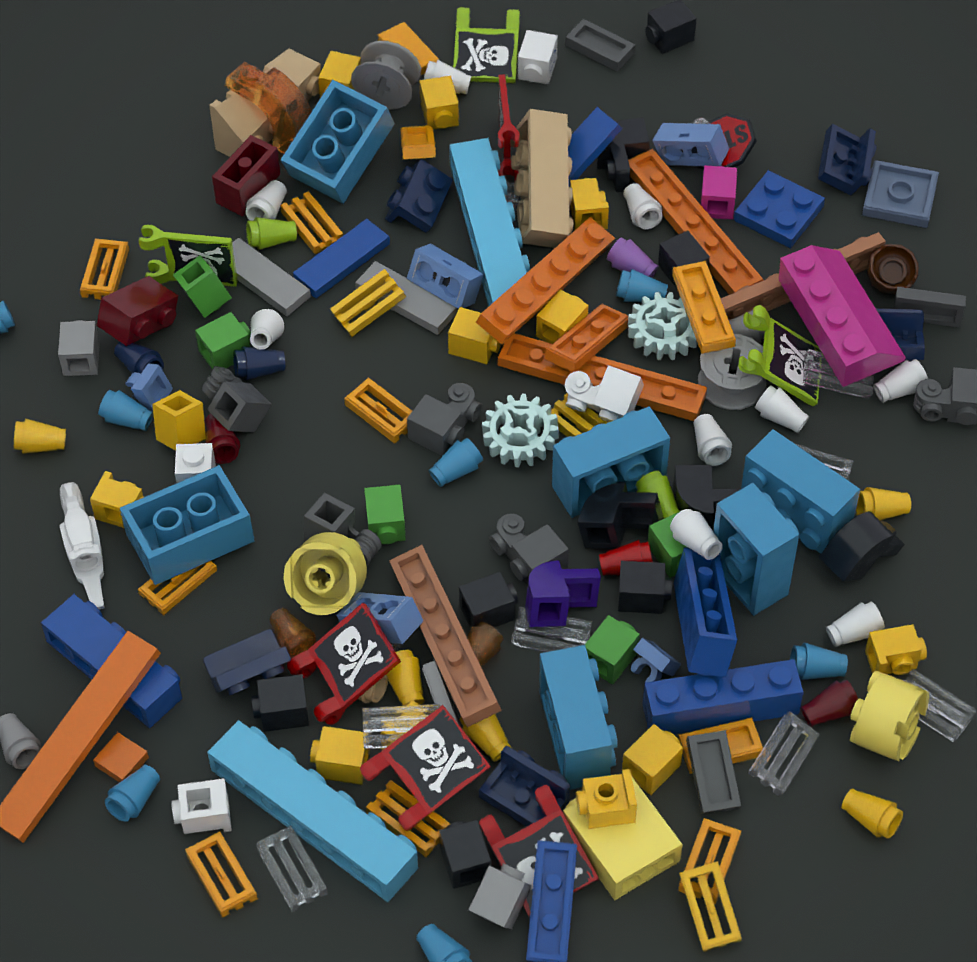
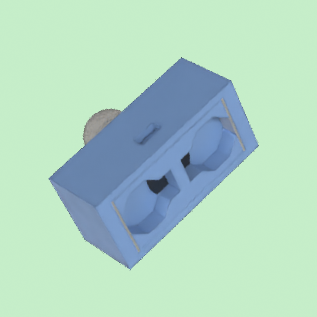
M703 117L696 118L692 124L662 123L652 140L658 155L667 165L721 166L730 149L721 125L710 124Z
M428 244L415 249L407 279L459 309L460 307L465 308L475 304L484 274L469 266L465 261L453 257L432 244Z
M358 592L337 614L341 622L362 602L367 604L395 652L401 648L402 644L424 621L412 597Z

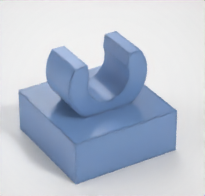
M148 363L141 374L137 372L132 373L125 383L126 386L131 387L134 393L133 397L152 412V404L169 396L173 390L160 365Z
M641 638L633 649L642 657L633 662L631 671L639 674L645 666L649 665L651 668V674L645 682L661 680L662 673L673 676L681 666V663L657 644L645 638Z

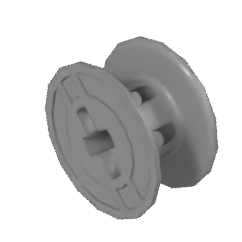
M374 41L367 44L362 50L361 64L352 72L351 83L354 90L386 106L388 109H399L406 106L411 100V86L415 85L421 77V66L418 59L405 47L390 41Z
M734 334L736 338L735 347L701 353L700 355L701 370L698 375V385L707 387L705 398L716 407L726 410H742L753 406L758 402L766 389L765 378L759 375L744 373L739 369V357L744 356L748 359L751 349H756L763 354V346L750 337L740 334ZM730 370L737 371L736 374H730Z

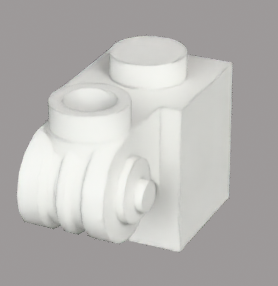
M609 365L601 384L597 386L592 385L586 373L582 371L572 372L565 381V389L568 394L566 406L579 412H585L587 407L599 412L598 417L600 419L612 422L622 418L626 413L634 411L644 383L641 377Z

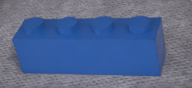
M684 547L673 584L688 672L697 673L702 676L726 677L737 643V636L720 553L715 558L707 560L690 548Z
M75 594L41 622L46 641L91 680L126 634L125 630L118 623L112 622L110 624L106 621L95 604L91 601L85 603ZM155 661L123 707L148 728H151L182 700L179 686L181 680L178 674L170 666L165 665L162 667Z
M792 659L728 669L726 677L696 674L645 682L642 706L648 729L655 724L662 731L679 734L747 718H752L753 722L799 715L803 689L795 661Z

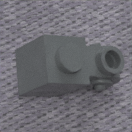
M214 366L210 372L211 375L207 377L208 381H205L201 387L208 399L212 401L207 410L228 431L255 432L272 403L251 383H243L239 377H235L231 370Z
M953 367L947 389H942L939 382L933 379L920 381L917 385L913 401L915 410L927 421H937L943 417L947 418V422L977 425V370Z
M456 383L449 387L448 404L425 394L407 418L408 439L443 456L457 440L461 441L464 435L463 427L468 420L475 422L478 419L483 404L475 399L473 388L465 383Z
M325 492L304 515V542L319 533L334 532L342 534L358 542L364 555L366 566L369 565L371 559L375 557V554L382 547L379 537L371 530L363 529L360 533L355 530V508Z
M506 514L498 520L497 531L489 536V542L493 550L498 555L505 553L511 560L510 567L516 578L520 581L525 580L527 584L531 571L542 563L559 560L561 568L568 569L569 548L548 524L525 536L523 518L517 514Z

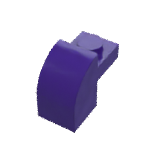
M559 560L545 562L535 567L529 575L525 613L529 627L566 626L569 607H597L601 580L598 568L562 569Z

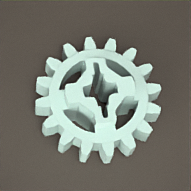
M656 292L654 300L644 296L642 297V305H633L632 314L628 315V337L634 339V348L644 347L645 356L655 352L657 360H661L663 354H668L671 360H675L676 352L686 356L688 355L689 347H697V340L681 297L675 300L673 299V293L669 292L667 298H662L659 292Z
M522 394L518 401H515L512 395H508L507 404L497 400L495 402L496 412L487 410V421L482 422L484 446H489L490 455L494 457L500 454L502 464H506L509 459L514 460L515 467L520 466L521 460H526L529 466H533V458L536 456L545 460L546 449L553 451L555 439H559L557 415L551 414V405L546 404L540 407V397L536 396L530 402L527 401L526 394ZM502 423L504 426L500 428V434H497L498 428ZM543 426V427H544L543 433H542V435L539 437L538 434L541 433L540 427Z

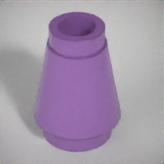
M622 237L616 241L607 256V260L612 263L613 268L629 272L631 269H634L651 278L654 277L659 267L631 239L625 240Z

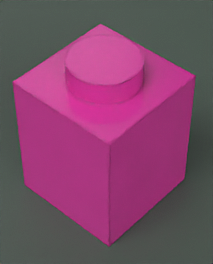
M704 165L701 206L711 218L733 220L737 168Z

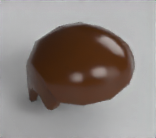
M884 244L875 250L868 260L867 275L872 286L881 293L895 295L897 287L910 288L918 278V262L913 252L903 245Z

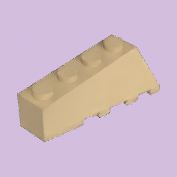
M288 49L266 64L260 76L253 73L246 78V85L239 90L234 87L226 93V100L223 102L215 100L211 103L209 107L215 149L231 157L250 135L267 143L274 136L279 135L285 124L293 116L301 112L303 105L312 96L319 93L318 77L321 73L320 63Z
M529 109L516 127L520 134L519 147H515V142L511 140V147L516 148L515 156L513 155L511 158L512 170H518L519 172L514 184L515 195L521 196L522 199L517 206L518 227L523 244L556 248L573 230V219L569 217V206L572 202L573 191L569 187L568 177L572 169V159L568 157V146L571 141L572 131L568 127L567 114Z

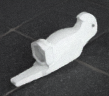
M74 482L65 483L60 487V499L65 520L59 526L67 557L77 581L84 585L89 601L95 604L98 609H103L105 607L101 579L104 576L102 547L94 516H88L85 512L83 497L78 485Z

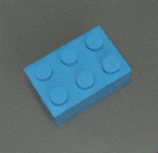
M332 80L282 156L281 162L289 176L344 204L395 123L386 106Z
M649 406L639 411H630L622 418L607 424H598L587 432L574 437H566L553 445L552 487L570 517L573 518L580 515L587 498L596 490L606 485L626 482L628 492H636L638 490L635 484L644 475L653 471H660L662 476H667L670 436Z
M774 429L745 457L741 489L754 483L762 493H767L783 517L793 521L798 529L799 539L809 549L822 553L837 532L855 517L860 488Z
M220 465L119 508L126 535L154 585L255 542L250 514Z
M751 483L717 503L713 532L723 545L720 557L726 585L754 616L789 594L799 532L793 521L789 518L785 519L776 509L772 498L767 493H762L754 483Z
M585 645L540 653L539 694L559 771L570 784V789L582 787L583 779L609 776L611 767L616 766L614 748L618 747L614 725H607L605 714H608L605 692H598L595 681H599L598 666L595 658L589 659Z

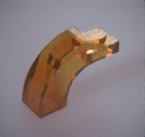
M247 62L241 64L226 78L225 87L253 102L265 113L273 129L272 145L284 154L312 112L309 103L300 89L275 67L264 73Z

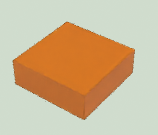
M117 732L93 759L95 767L120 783L140 769L149 756L145 749Z

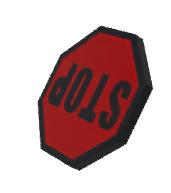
M726 113L705 123L720 124L730 148L721 166L735 168L743 164L757 142L750 119ZM696 166L697 168L704 170V166Z

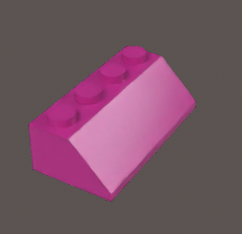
M810 245L780 258L779 282L842 387L905 361V355L840 251Z

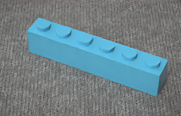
M484 138L449 144L450 168L478 271L484 274L482 285L489 307L530 271L528 256L521 255L520 248L523 247L520 229H514L512 222L515 221L514 207L512 202H506L505 196L508 194L505 176H499L497 171L500 170L497 150L492 151L489 139Z
M238 720L207 752L211 771L225 779L227 783L386 902L392 899L418 869L417 849L411 840L401 834L396 836L386 829L385 823L377 815L371 812L366 814L356 807L355 801L347 793L341 790L338 792L333 790L314 769L307 771L297 763L296 758L283 747L277 749L269 743L265 734L257 727L251 726L249 728Z

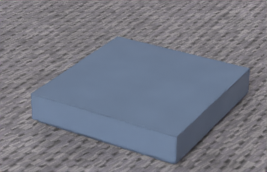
M874 160L873 173L869 181L862 216L927 228L939 172Z

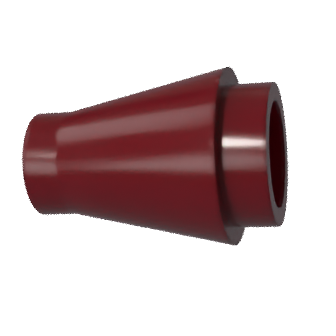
M209 414L205 418L206 443H212L215 462L219 464L232 462L238 456L240 441L233 431H228L212 414Z
M836 680L810 702L801 706L800 709L808 725L813 727L819 723L850 716L858 696L848 680L840 683Z

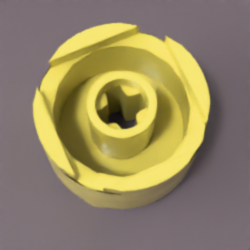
M334 532L319 533L307 539L291 555L284 568V585L291 599L294 598L301 605L300 608L315 615H329L345 607L361 590L365 583L367 566L360 545L356 540Z
M874 671L868 683V694L865 700L859 698L853 707L851 720L857 723L852 730L850 742L896 761L903 760L909 754L921 728L917 727L920 714L926 715L929 691L888 674Z

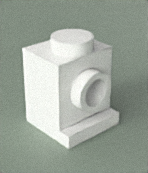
M225 779L178 785L179 800L172 801L174 823H182L184 834L223 829L224 832L232 831Z

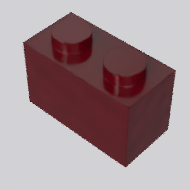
M250 135L212 176L216 203L243 216L246 213L247 201L280 176L278 148Z
M147 276L102 297L96 326L125 346H128L173 324L176 318L178 295L150 276Z

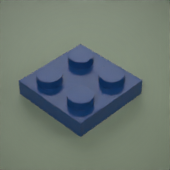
M768 170L735 210L734 221L782 245L792 248L824 207L825 198Z

